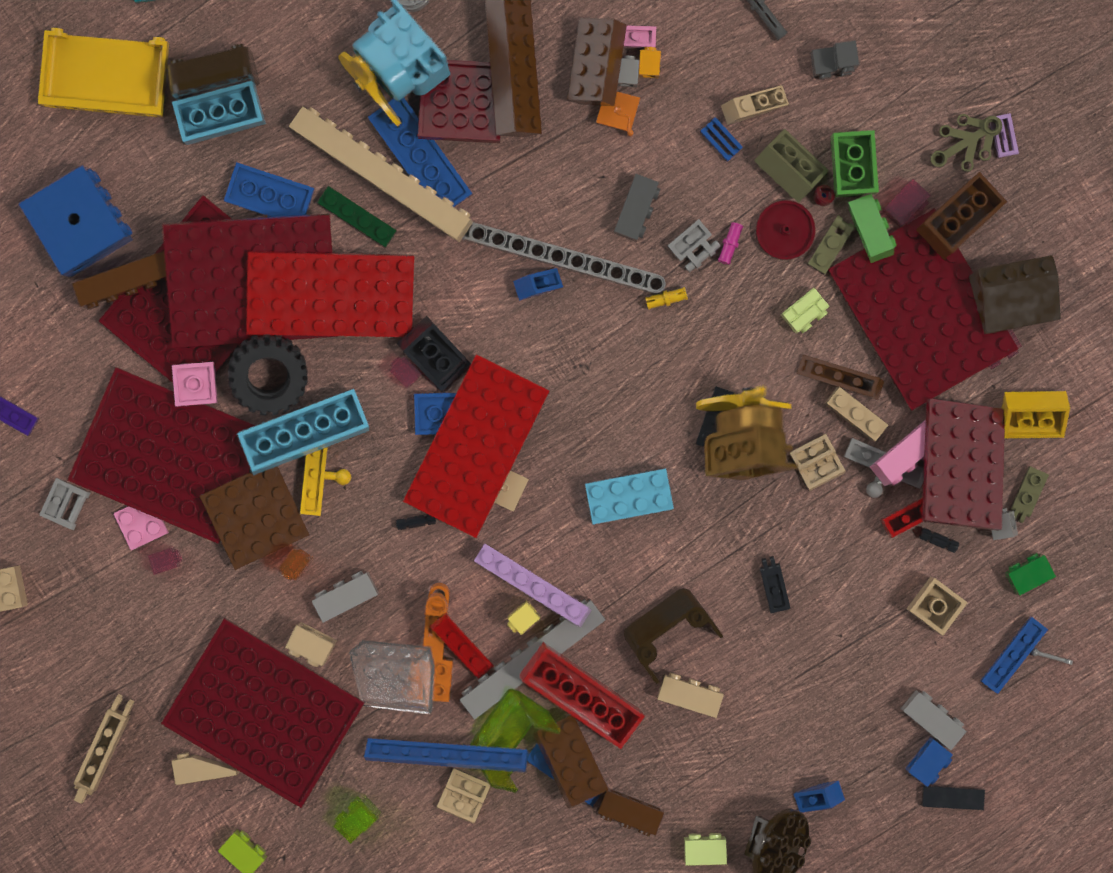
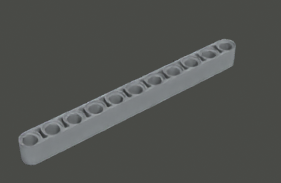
M474 222L461 239L651 294L661 293L666 284L665 279L658 274ZM476 229L484 231L482 239H475L473 237V232ZM499 234L504 237V242L501 245L493 243L492 240L495 235ZM516 240L522 241L524 243L523 249L519 251L512 248L513 242ZM541 246L544 250L541 256L533 255V247ZM556 251L563 254V259L560 262L553 261L551 257ZM574 257H580L583 260V264L577 268L571 264V260ZM598 262L602 265L603 269L600 273H594L591 270L593 263ZM619 268L622 271V277L618 279L613 278L611 270ZM639 274L642 277V282L640 284L632 283L631 275ZM653 279L660 280L662 287L659 290L651 288L650 282Z

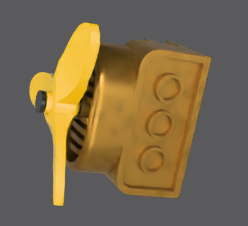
M766 387L743 388L742 394L724 395L696 402V409L723 411L716 417L717 433L708 435L705 440L706 477L747 480L798 469V464L787 463L786 452L793 451V446L786 444V434L783 432V411L781 408L792 409V404L769 401L763 398L766 394Z

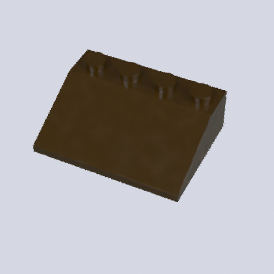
M1053 255L981 268L969 275L985 335L1061 319L1059 279Z

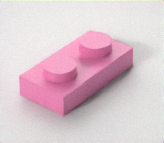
M627 26L624 47H656V27Z

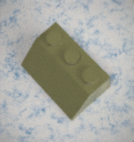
M786 129L754 160L762 170L769 174L798 203L829 171Z

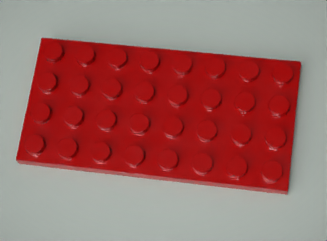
M248 251L246 334L404 337L412 330L415 256Z
M476 354L403 502L477 538L550 390Z

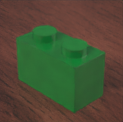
M1034 553L1026 558V562L1022 564L1017 562L1008 567L1009 571L1005 572V575L1016 595L1020 596L1056 577L1045 555Z

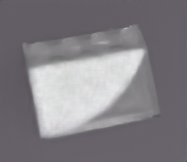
M362 640L349 651L359 697L365 702L363 706L427 714L432 712L435 665L431 647Z

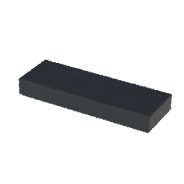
M922 786V807L984 810L985 789Z

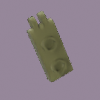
M1031 466L1028 467L1010 508L1014 511L1015 519L1018 513L1021 514L1018 520L1020 523L1024 522L1026 516H1031L1049 474Z

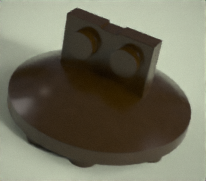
M784 809L770 820L762 816H756L744 855L752 858L753 873H796L799 868L804 866L805 854L812 841L809 837V824L805 815L795 809ZM800 847L805 848L803 856L798 854Z

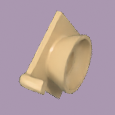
M510 471L495 503L514 512L529 479Z

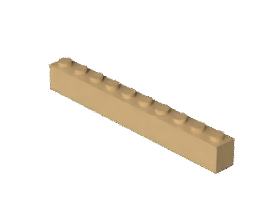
M302 106L289 125L294 132L456 241H461L473 223L469 218L471 215L462 208L458 211L452 207L454 203L446 197L440 199L436 196L437 192L429 186L422 187L419 185V179L411 174L408 177L404 175L401 167L395 163L391 166L385 162L387 158L378 152L373 154L369 151L370 147L362 141H359V143L352 140V134L344 129L340 132L335 128L337 125L328 118L324 121L319 117V112L311 107L306 109Z

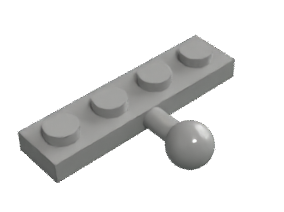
M851 438L844 457L870 468L886 452ZM917 466L909 473L907 471L901 475L903 477L901 481L920 489L924 478V468ZM877 476L874 482L869 483L866 488L867 494L872 498L879 497L883 492L882 482Z

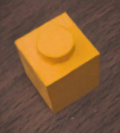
M644 47V50H640L638 78L659 79L661 51H656L655 47Z

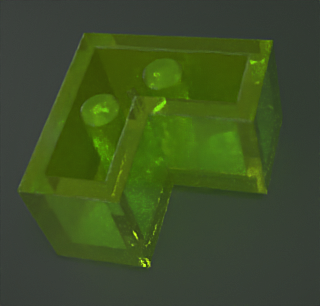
M365 794L361 798L357 796L347 807L349 809L347 812L343 810L335 817L337 822L334 824V828L350 844L362 832L364 833L381 814V811Z

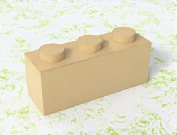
M837 387L824 403L871 441H876L888 426L887 423L840 387Z
M670 672L669 675H663L657 699L717 718L724 694L720 692V688L709 684L707 688L701 686L700 681L691 678L685 681L681 679V675Z

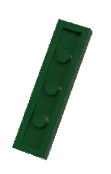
M330 186L326 188L317 202L385 248L397 232V230Z

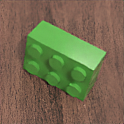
M875 130L833 133L830 138L835 197L864 196L871 193L876 195L879 192Z

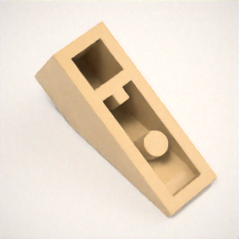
M189 752L177 754V758L172 760L175 785L235 776L239 773L237 769L230 765L198 755L189 756Z

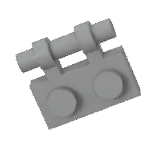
M698 219L667 247L680 262L685 257L690 260L684 266L690 273L693 269H698L706 258L716 254L715 251L721 245L716 240L712 244L706 241L712 234ZM701 245L704 250L695 256L692 252Z

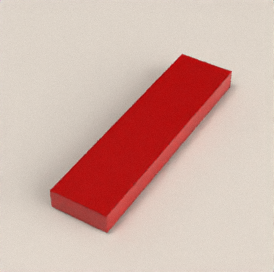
M447 613L430 626L478 679L494 667L492 662Z

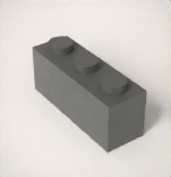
M635 174L614 234L636 242L638 237L643 238L646 230L643 223L645 218L650 219L653 207H650L652 199L657 200L661 190V188L657 187L659 182Z

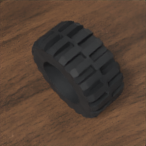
M263 334L262 337L253 335L251 340L247 341L245 339L241 342L240 348L236 347L233 357L229 361L228 379L232 395L235 399L239 400V404L243 408L247 406L252 413H255L257 410L260 411V415L266 416L267 412H272V415H278L279 410L283 409L284 412L290 410V405L293 404L295 406L299 402V397L304 395L305 386H307L308 382L304 355L301 354V350L297 345H293L290 339H282V335H275V337L270 336V334ZM264 358L279 360L287 368V379L276 389H259L250 382L248 377L249 368L252 364Z

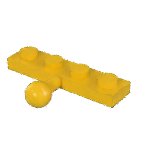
M328 447L306 455L300 514L321 516L324 479L336 480L340 485H347L351 481V473L346 469H340L337 472L325 471Z

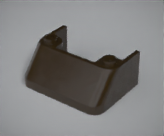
M236 44L231 46L232 49L185 61L183 59L171 61V65L168 66L172 96L176 100L184 99L183 95L247 79H252L256 85H259L260 81L252 51L249 47H244L243 44Z
M687 588L678 589L629 624L624 630L626 642L656 685L660 681L649 666L657 658V650L652 642L686 618L688 623L696 628L709 623L720 639L724 637L694 594Z

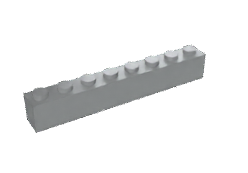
M584 599L580 602L591 609L582 627L561 616L559 618L561 622L556 626L553 624L549 625L543 630L544 635L540 638L535 636L526 643L528 645L527 648L523 651L519 648L510 655L511 660L507 663L502 661L495 666L494 673L490 676L486 673L478 679L479 684L474 688L469 686L461 692L463 696L460 698V701L474 720L523 683L519 674L543 642L562 654L606 620L591 599L588 601Z

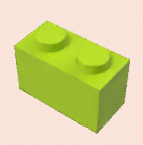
M236 830L218 852L240 872L254 873L267 858L265 855L266 851L260 845H254L246 832Z

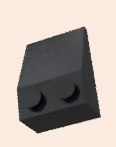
M428 316L423 318L397 342L402 351L441 392L471 365L469 360Z

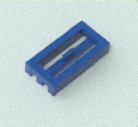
M716 117L700 131L727 162L743 148ZM714 124H715V125L722 131V133L732 142V144L736 147L735 150H734V149L730 146V144L719 134V132L713 127ZM710 129V131L730 151L729 155L708 134L707 130Z

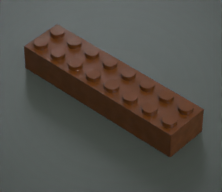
M485 0L496 135L524 138L542 134L531 0Z

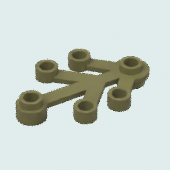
M960 114L957 118V124L961 127L971 125L980 128L974 133L943 125L939 130L941 137L948 138L950 136L963 140L944 152L935 151L931 156V164L936 168H941L947 163L948 158L968 146L961 169L964 172L972 171L977 141L985 136L983 149L979 152V158L982 161H988L991 158L990 150L993 138L1002 130V121L996 116H988L981 120L969 117L967 114ZM961 117H966L967 122L965 124L960 123L959 119ZM994 123L996 125V128L994 130H990L988 128V124ZM943 128L949 129L948 135L942 134ZM983 151H987L989 153V157L983 158L981 156V153ZM937 156L942 157L943 161L941 163L935 162ZM966 162L971 164V168L968 170L963 166Z

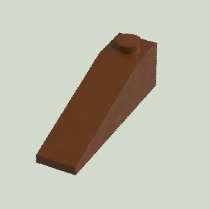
M804 354L797 371L798 375L834 387H840L843 390L877 401L885 382L879 377Z

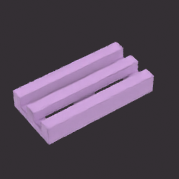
M1011 113L996 116L1002 121L1000 133L1004 152L1002 153L999 135L994 136L997 158L1019 154ZM1003 119H1006L1012 151H1009ZM990 123L991 130H994L996 128V125L994 123Z

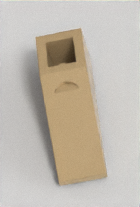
M781 85L734 98L721 105L727 125L787 106L789 103Z

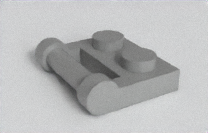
M56 478L39 515L74 530L77 525L75 522L91 492ZM73 493H76L78 498L68 520L62 517Z

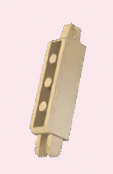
M118 694L112 707L107 710L74 781L75 789L78 790L74 801L82 804L87 794L92 795L97 790L131 716L129 713L134 704L133 700L130 699L127 702L125 710L122 712L118 710L122 702V695Z

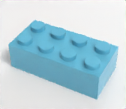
M253 81L172 102L182 141L186 145L266 124Z
M666 468L585 483L592 524L674 509Z

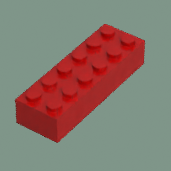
M545 642L541 644L519 674L524 683L620 749H622L645 717L638 707Z

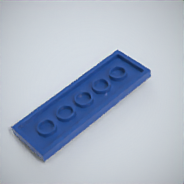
M402 98L400 101L392 99L388 102L401 121L398 127L382 108L368 117L408 175L411 174L420 180L419 185L424 188L426 186L431 187L437 192V197L440 199L446 197L453 202L452 207H456L473 195L435 140L418 139L419 118L405 98Z

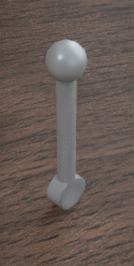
M1036 648L1031 651L1032 656L1039 655L1070 665L1073 663L1072 660L1043 653Z

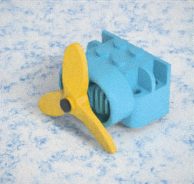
M391 0L393 7L385 13L382 11L378 12V18L370 24L368 32L353 43L352 47L357 56L352 58L346 52H342L338 57L343 67L354 78L355 82L352 84L357 91L361 93L365 90L398 127L401 121L384 98L376 81L392 99L400 101L411 91L419 96L427 94L451 74L446 56L397 0Z

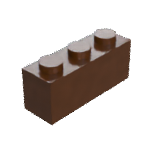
M612 789L604 792L597 810L598 814L601 815L600 818L609 822L612 819L619 821L620 826L631 829V827L637 828L640 834L649 837L650 834L656 836L664 815L663 809Z

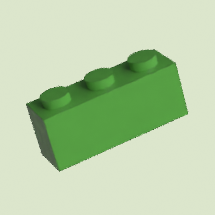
M871 193L848 202L849 212L870 263L894 255L896 242L893 235L889 236L887 232L889 226L886 218H882L879 213L881 206L878 199L874 200Z

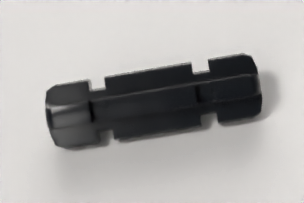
M426 514V516L419 515L408 517L407 519H397L396 526L398 530H404L407 527L410 529L425 526V524L433 525L437 521L435 517Z
M923 528L920 532V539L924 541L929 540V543L943 549L946 547L948 551L953 553L959 547L958 541L953 539L950 541L948 537L936 532L931 533V530Z

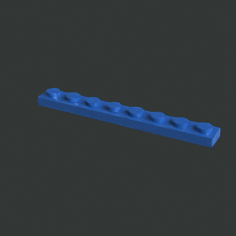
M368 738L364 758L366 761L526 772L529 753L528 750Z

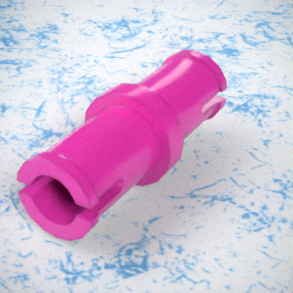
M731 222L727 237L722 242L724 245L718 258L719 262L726 265L731 264L735 248L739 246L738 240L744 227L743 225Z

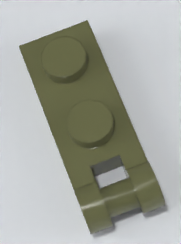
M837 215L807 263L824 275L855 227L852 223L848 224L843 221V218ZM837 227L844 230L842 236L835 232Z

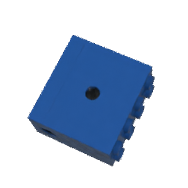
M83 165L19 203L61 275L69 278L133 241L131 228L120 219L122 214L118 207L109 201L112 197L106 188L100 186L99 182L101 179L95 170L88 169Z

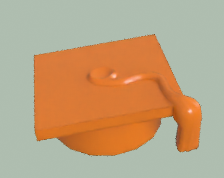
M617 91L615 106H601L596 123L627 131V137H632L634 134L632 126L640 97Z

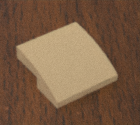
M826 434L790 452L794 463L798 464V471L809 491L846 473Z
M453 768L436 808L474 824L491 784Z

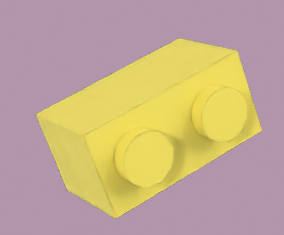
M526 600L508 616V626L514 633L518 631L522 634L540 619V614Z

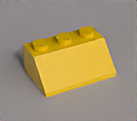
M1066 391L1004 392L1002 409H1004L1005 438H1064L1070 412Z

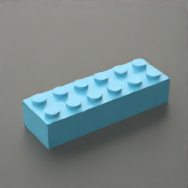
M352 389L237 434L252 473L256 475L369 431V425L356 392Z

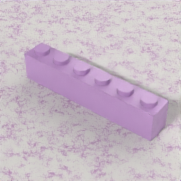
M486 544L483 545L474 560L477 564L579 627H582L591 612V609Z

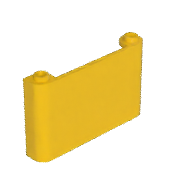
M51 28V31L44 30L38 104L40 106L163 117L169 43L165 41V38L153 37V40H149V42L73 36L63 33L64 30L60 28Z

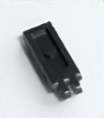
M774 556L769 557L771 565H767L766 558H762L763 567L759 568L771 614L791 609L780 563H775Z

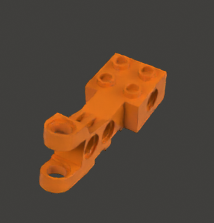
M444 583L433 584L429 591L425 611L422 656L413 655L411 658L408 698L442 702H449L454 659L444 658L445 643L430 627L445 613L448 614L450 591ZM437 589H441L444 591L445 596L441 593L433 592Z

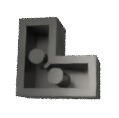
M856 40L835 43L833 47L815 49L810 53L814 78L819 77V80L832 78L831 75L839 74L840 77L850 76L859 66Z

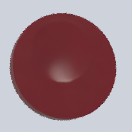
M782 200L772 203L763 210L756 223L758 244L766 254L775 259L791 260L803 255L811 247L815 238L816 228L811 213L803 205L794 201Z

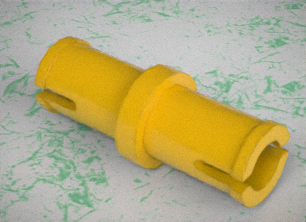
M683 287L669 292L665 290L661 294L645 297L648 310L663 305L671 306V303L688 300L686 289Z

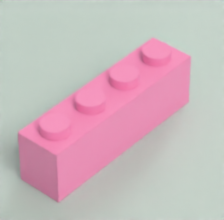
M926 420L870 466L884 486L891 483L894 486L903 479L901 475L904 472H911L918 466L916 464L917 461L920 459L924 460Z

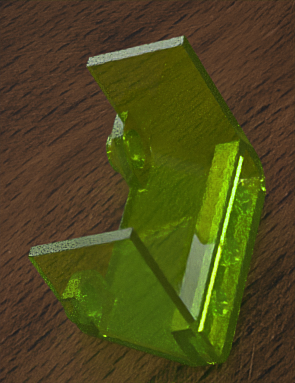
M509 689L476 733L470 746L516 749L532 725L534 728L557 734L561 730L547 709L522 692ZM481 769L491 787L513 793L518 791L510 777L513 771Z

